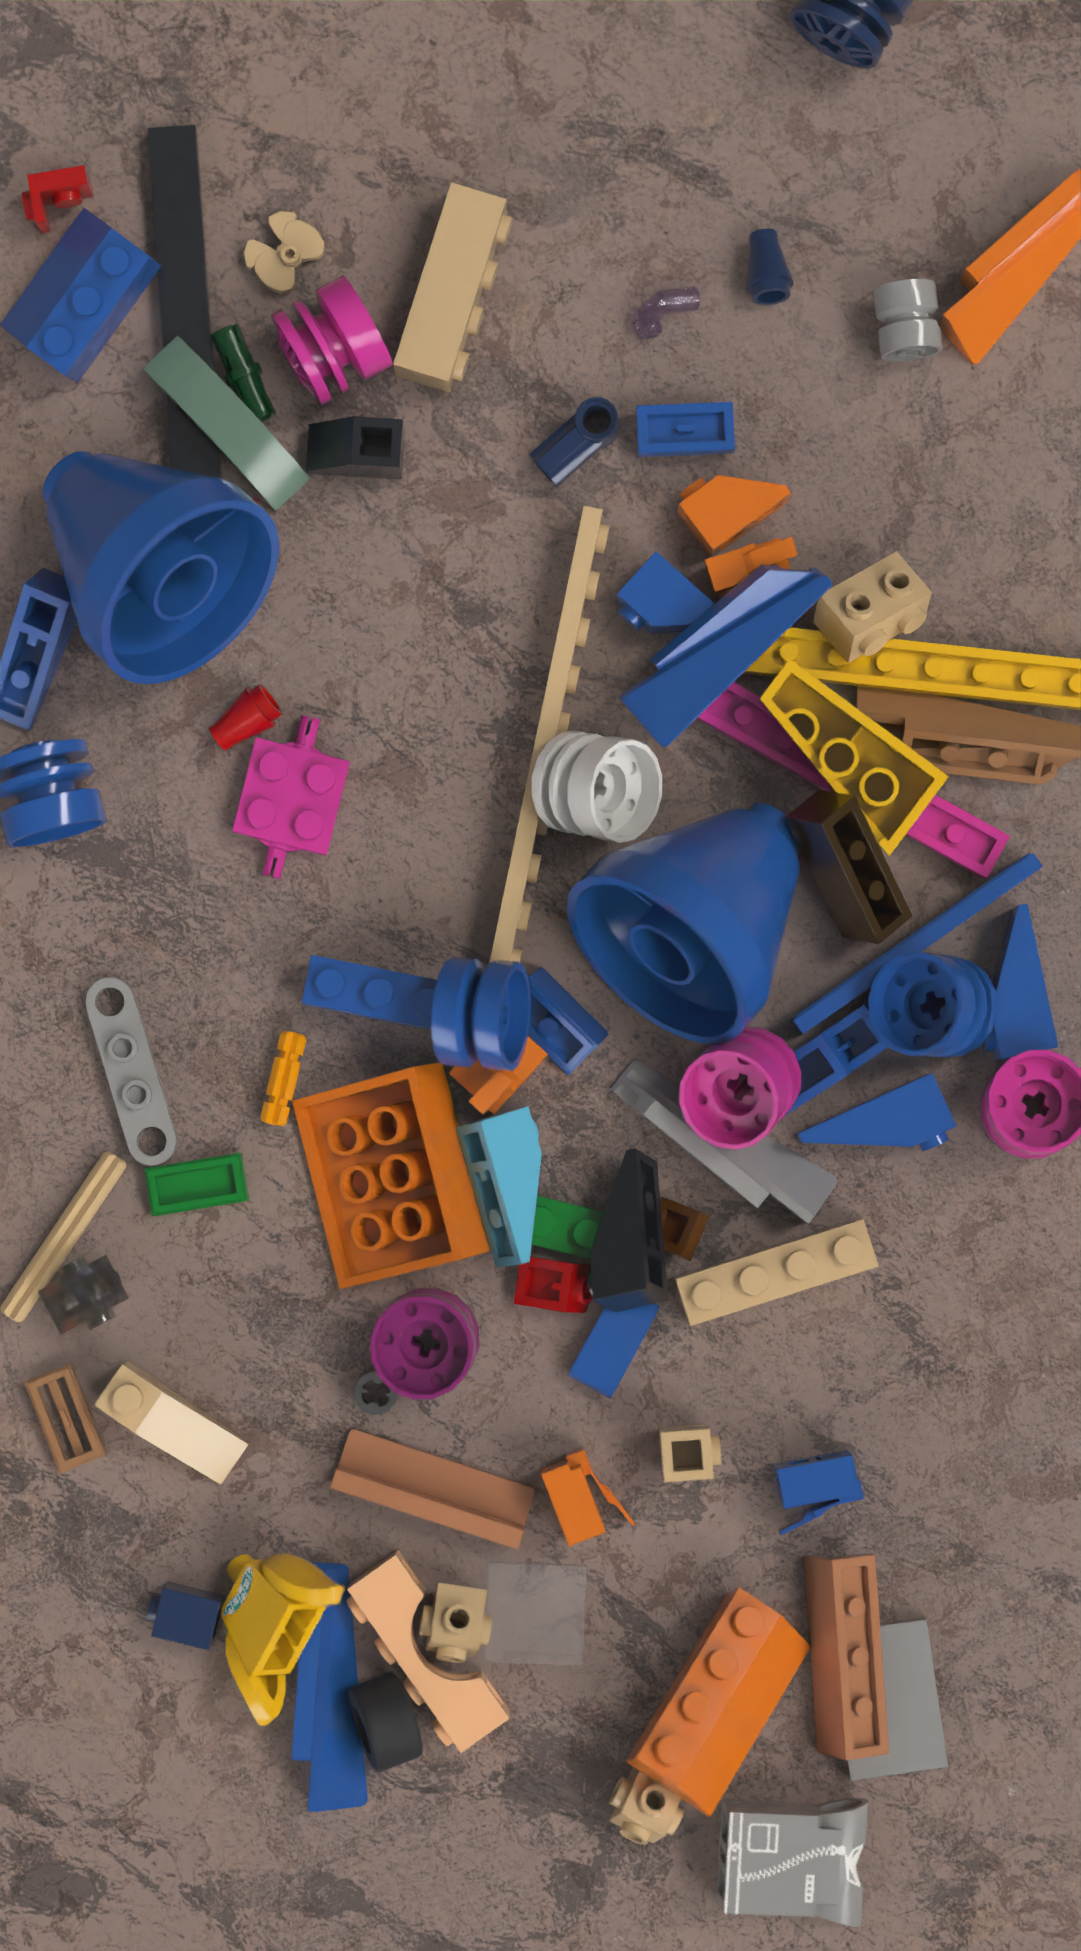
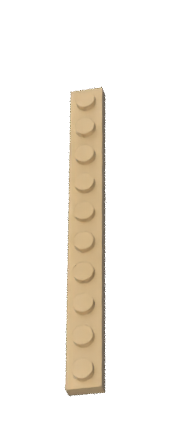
M583 507L489 964L494 960L515 961L519 963L521 961L522 950L514 949L517 929L527 931L532 903L523 901L527 882L535 884L537 882L542 855L533 853L536 836H546L548 829L547 825L537 815L533 803L532 774L537 757L547 742L561 732H568L571 713L562 712L566 693L574 695L576 693L581 666L572 665L575 647L585 648L591 620L582 618L585 599L595 601L600 572L592 571L591 569L595 552L602 554L605 552L610 525L601 524L603 509Z

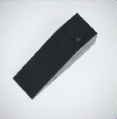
M636 1148L626 1150L590 1251L591 1271H589L587 1276V1284L593 1301L615 1312L668 1301L657 1161Z

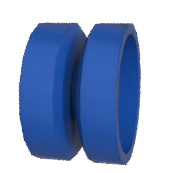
M451 957L445 961L438 975L431 1013L432 1040L434 1052L439 1063L445 1066L470 1067L479 1059L481 1065L487 1069L512 1071L519 1065L525 1051L531 1017L529 977L523 964L515 961L494 960L484 968L482 962L474 958Z

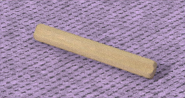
M107 1151L101 1155L0 1306V1310L4 1315L16 1322L25 1320L126 1169V1163L123 1159Z

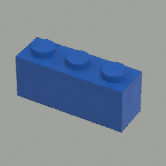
M311 955L302 1003L310 1007L432 1031L431 1013L437 980Z

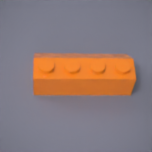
M740 1587L728 1592L627 1757L626 1762L710 1817L811 1646L781 1614Z

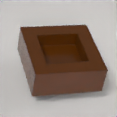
M661 1197L664 1251L691 1261L709 1216L696 1209Z

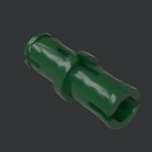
M229 325L212 333L210 337L227 373L224 376L227 386L233 387L235 394L261 422L275 416L276 410L267 395L260 377L263 370L260 363L254 362L245 343L240 325Z

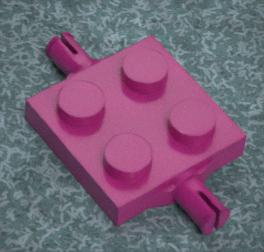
M305 715L300 717L301 720L295 743L280 744L256 737L232 833L255 838L268 847L261 875L269 877L273 860L277 859L272 877L276 879L282 878L281 875L287 852L303 850L323 856L327 855L350 761L327 756L314 748L321 720L312 718L309 734L306 736L305 733L310 716Z

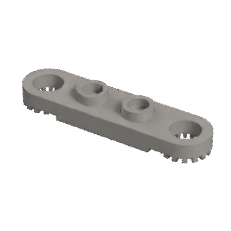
M103 978L96 981L89 988L85 1004L130 1154L139 1163L149 1166L161 1165L170 1160L176 1152L178 1139L143 1019L141 1018L135 994L131 987L117 978ZM108 988L118 989L124 997L123 1009L114 1016L104 1015L100 1012L97 1005L99 995ZM150 1127L159 1128L166 1137L164 1150L155 1156L145 1154L139 1146L141 1133Z

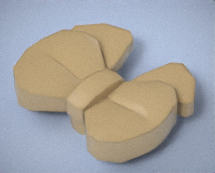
M284 211L273 214L268 219V224L282 243L276 250L254 239L247 241L244 250L247 268L249 270L255 268L256 275L265 287L282 295L292 292L295 288V269L301 266L302 261L319 260L324 256L325 250L324 241L313 226L302 220H296L297 215L295 212Z

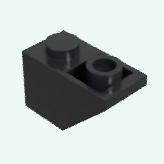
M352 416L309 424L306 474L402 479L405 442L403 419Z

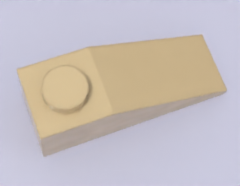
M131 1361L121 1365L94 1404L133 1433L220 1485L249 1445L247 1441Z

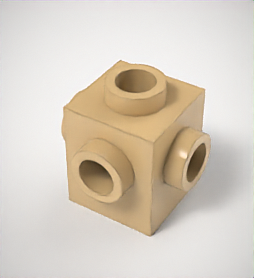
M438 1583L433 1591L431 1606L423 1605L420 1618L419 1635L427 1636L425 1650L437 1652L436 1658L439 1660L464 1663L466 1657L474 1658L480 1649V1644L488 1645L492 1615L484 1614L487 1590ZM450 1622L457 1623L461 1629L453 1627Z
M632 1767L628 1778L622 1776L612 1792L609 1804L615 1806V1809L609 1821L620 1826V1833L627 1839L646 1845L648 1841L655 1843L665 1837L667 1833L673 1835L684 1814V1807L679 1805L681 1798L635 1767Z

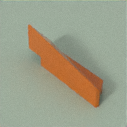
M1081 169L1071 174L965 269L960 282L969 292L943 314L938 326L971 364L976 365L983 359L1081 239Z

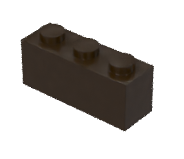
M818 790L785 817L843 937L881 944L912 917L855 795Z

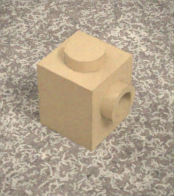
M707 1424L658 1428L661 1469L664 1482L714 1479L713 1465H721L719 1435H710V1428Z

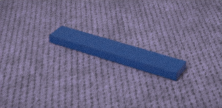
M1029 852L794 1016L790 1024L800 1037L869 989L874 978L886 963L900 954L922 952L1043 867L1034 853L1030 854Z

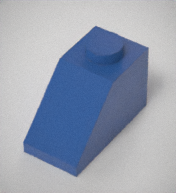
M657 551L623 586L616 596V603L621 606L617 611L619 616L636 631H639L643 626L651 634L681 633L714 605L705 594Z

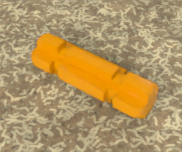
M282 1031L280 1033L277 1050H280L279 1057H274L266 1090L269 1098L268 1102L263 1103L260 1115L261 1121L276 1126H284L287 1123L290 1111L287 1103L288 1100L293 1098L301 1065L297 1061L299 1055L303 1056L306 1044V1037L302 1034L291 1031Z

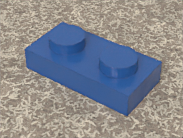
M733 402L636 406L638 457L734 454Z

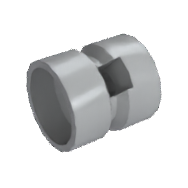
M899 280L880 285L874 289L876 319L886 323L879 329L878 336L880 358L889 362L915 361L929 358L942 352L941 328L938 326L937 320L930 318L938 311L936 283L933 280Z

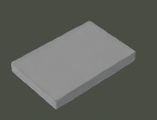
M925 1617L880 1623L889 1754L847 1760L851 1781L948 1767L928 1626Z

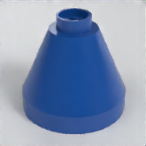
M87 451L74 452L61 459L51 469L44 482L43 498L47 504V521L81 635L88 647L121 678L138 684H155L170 681L194 671L218 655L242 632L266 597L272 584L279 558L277 528L270 515L232 482L107 453L93 455Z
M754 803L747 810L729 809L612 851L597 860L571 889L567 899V915L572 933L584 956L602 980L623 1001L664 1030L698 1043H726L735 1039L766 1004L800 871L797 855L801 850L785 820L786 815L783 812L765 803Z

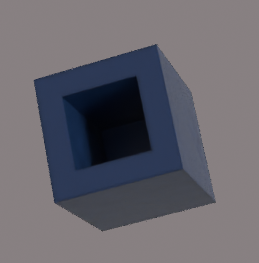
M168 1581L163 1587L162 1593L153 1592L146 1617V1621L154 1623L151 1636L209 1650L214 1643L225 1595Z

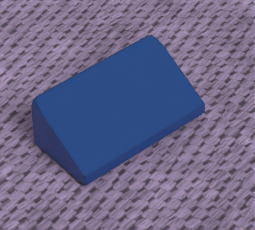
M539 967L529 976L531 1017L528 1037L548 1054V1057L569 1076L608 1036V1032L545 969Z

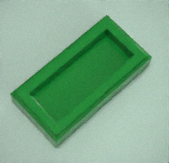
M242 1153L144 1168L152 1216L250 1201Z

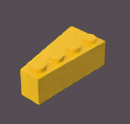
M791 659L786 662L760 698L763 705L836 793L856 796L879 846L888 856L891 855L949 777Z

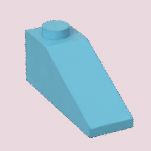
M524 1107L455 1127L496 1268L519 1265L530 1261L542 1152L538 1142L539 1133L537 1125L531 1117L529 1107Z

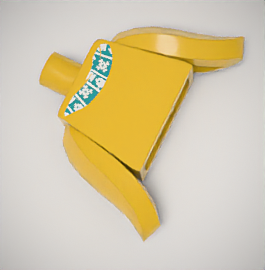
M278 1553L269 1556L267 1559L255 1560L247 1554L239 1555L228 1564L226 1569L228 1576L234 1583L221 1608V1617L228 1629L225 1639L226 1657L232 1675L257 1723L262 1726L269 1724L278 1716L283 1707L286 1692V1674H290L326 1607L339 1604L344 1590V1586L335 1583L307 1559L288 1553Z

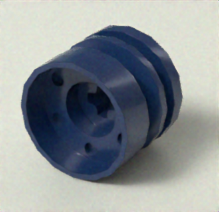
M800 0L794 5L789 19L794 29L819 51L852 67L870 69L876 67L882 57L883 47H887L891 41L893 32L890 26L901 24L914 0Z

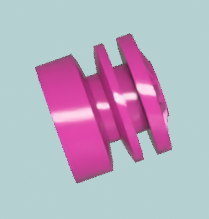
M344 275L315 290L321 313L313 316L300 300L292 303L300 322L296 327L293 326L282 309L271 315L276 327L278 345L299 383L314 395L320 405L332 400L323 380L324 378L330 376L342 394L349 390L342 369L345 366L351 364L357 374L366 381L393 365L389 352L371 316Z
M746 1026L732 1041L722 1044H711L688 1066L680 1082L679 1104L685 1121L700 1138L716 1147L737 1150L753 1146L768 1135L778 1124L779 1120L793 1107L801 1091V1069L795 1053L781 1037L764 1028Z
M1028 1050L1010 1058L987 1081L980 1099L981 1121L989 1138L1004 1152L1021 1159H1043L1070 1145L1081 1134V1069L1068 1057L1050 1050ZM1036 1096L1041 1100L1038 1108L1044 1114L1037 1113L1034 1117L1028 1118L1024 1114L1027 1106L1021 1101L1022 1099L1029 1101Z

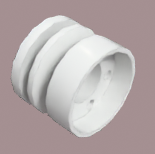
M582 731L561 732L547 742L537 757L532 774L533 803L537 815L547 827L564 833H574L581 836L589 835L597 839L618 843L634 840L648 829L657 815L662 798V773L658 759L647 745L634 739L614 736L603 737L599 734H588Z

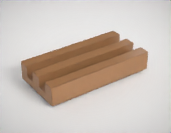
M72 1363L24 1382L59 1473L107 1455ZM62 1377L66 1381L92 1450L88 1452L85 1451L58 1379ZM47 1384L75 1454L73 1458L67 1459L41 1392L40 1386Z

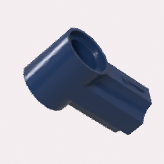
M601 397L585 400L578 407L576 414L529 454L530 458L545 477L558 487L600 449L610 446L617 439L620 428L616 408L610 401ZM594 413L605 414L611 420L609 428L603 433H590L584 427L588 416Z

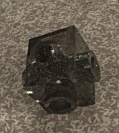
M107 1255L89 1264L85 1256L68 1263L58 1269L61 1275L60 1279L38 1291L60 1335L85 1322L89 1330L104 1324L116 1317L112 1308L129 1299L122 1286L121 1278L113 1269Z

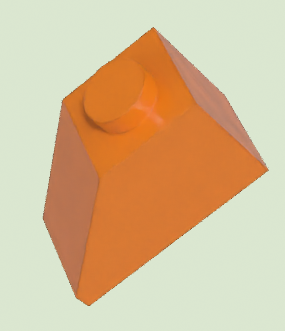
M717 475L709 482H706L702 477L680 493L683 501L678 504L677 514L711 558L788 503L791 492L786 485L722 475Z

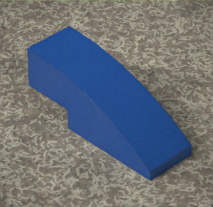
M868 1002L793 1051L801 1069V1091L793 1107L786 1115L889 1048L878 1038L869 1017Z

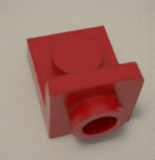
M84 165L28 174L27 179L30 191L22 192V201L27 221L35 220L41 233L51 232L47 205L54 204L56 208H71L82 204V199L94 197L91 178Z
M530 1256L529 1262L519 1264L514 1304L564 1313H586L588 1304L593 1298L587 1284V1276L589 1271H591L590 1264L570 1263Z

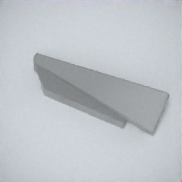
M633 1061L610 1088L617 1096L755 1208H758L765 1198L770 1195L803 1223L809 1224L837 1184V1178L767 1136L753 1146L737 1150L716 1147L703 1140L685 1121L679 1104L680 1085L639 1061Z

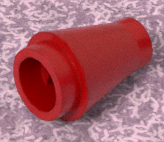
M259 683L252 689L246 687L218 721L208 729L219 746L227 751L233 745L276 726L275 720L283 715V712L273 696Z

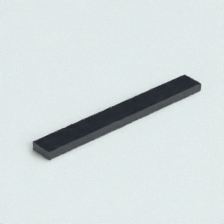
M196 125L147 128L157 262L162 265L158 271L163 349L179 336L214 371L213 344L210 337L212 330ZM167 396L172 468L222 479L220 450L184 411Z

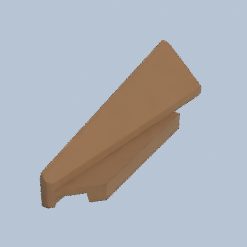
M857 686L854 707L947 774L1043 785L1057 776L1058 768L1075 758H1081V726L934 694Z

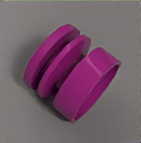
M418 1288L400 1296L377 1320L370 1338L371 1361L378 1377L393 1392L410 1399H435L452 1391L468 1374L480 1348L479 1326L471 1308L457 1295L440 1288ZM426 1328L433 1330L432 1337L434 1339L440 1340V1344H435L430 1352L424 1351L423 1342L416 1340V1336H421Z

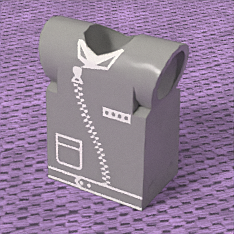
M845 1798L815 1806L804 1803L722 1799L716 1899L723 1913L814 1917L817 1915L842 1925L861 1927L864 1885L858 1878L856 1864L866 1844L868 1800L865 1798Z

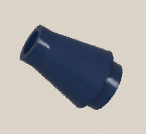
M769 228L756 230L749 235L750 250L746 291L752 295V301L756 304H778L790 297V288L793 286L794 281L778 242L777 231Z

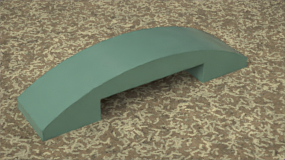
M179 336L173 339L142 368L170 400L184 411L239 470L242 477L275 512L311 479L254 413Z

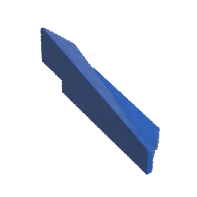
M761 565L649 659L658 672L622 693L619 699L643 729L662 748H666L832 587L833 583L817 568L809 567V570L783 569L777 565Z
M310 1561L335 1583L344 1586L339 1604L326 1607L298 1662L291 1760L311 1761L307 1811L321 1812L361 1807L366 1804L368 1798L364 1750L358 1737L348 1701V1690L358 1685L353 1615L346 1602L351 1597L347 1590L350 1584L349 1568L346 1564Z

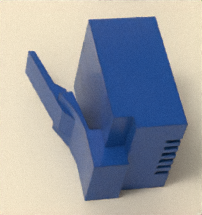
M848 1450L773 1464L779 1499L784 1509L827 1501L804 1511L800 1519L779 1529L780 1536L821 1516L827 1509L833 1506L864 1499L861 1481L856 1475L853 1455Z

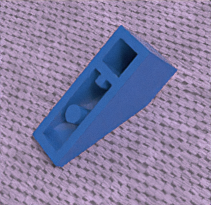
M46 568L39 570L23 586L0 661V719L30 730L34 725L77 621L64 576Z
M1028 903L1018 905L1011 909L992 982L996 990L998 1012L993 1030L983 1042L985 1052L993 1051L994 1061L1014 1057L1028 1050H1048L1059 1047Z
M929 1073L795 1133V1136L799 1143L913 1147L919 1144L923 1152L948 1141L949 1138L946 1131L957 1127L933 1073Z

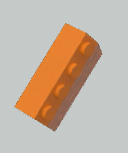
M437 1062L415 1066L292 1101L339 1289L491 1251L455 1128L459 1125L443 1064Z

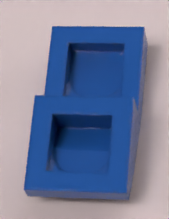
M651 1304L619 1312L604 1306L567 1376L610 1399L644 1339L660 1306Z

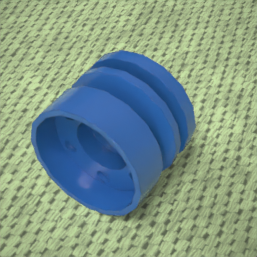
M84 739L35 742L12 750L11 753L0 756V780L8 779L0 783V798H18L19 802L0 814L7 846L10 848L26 847L53 842L93 830L107 822L100 791L93 788L76 789L75 787L76 783L94 773L91 763H74L89 754L87 742Z
M926 952L900 954L886 963L874 978L868 998L869 1017L878 1038L892 1050L909 1056L941 1058L965 1056L983 1044L993 1030L998 1012L996 990L988 974L976 963L957 956L937 955Z

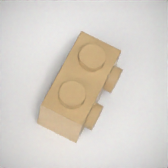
M896 551L830 588L818 599L813 623L845 661L849 663L863 654L871 656L877 653L888 640L902 632L909 634L918 629L926 620L932 592Z

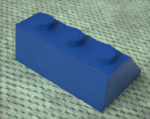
M83 207L0 325L64 376L78 383L162 265Z

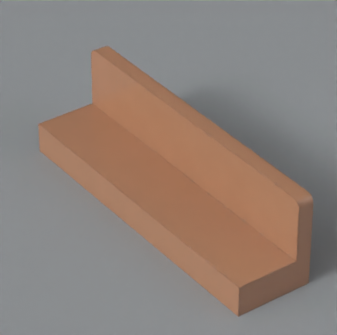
M351 1429L348 1434L339 1465L336 1468L330 1486L331 1489L517 1550L535 1494V1489L532 1486L358 1429Z
M862 1553L838 1557L804 1556L817 1750L821 1754L846 1761L889 1754L875 1555Z

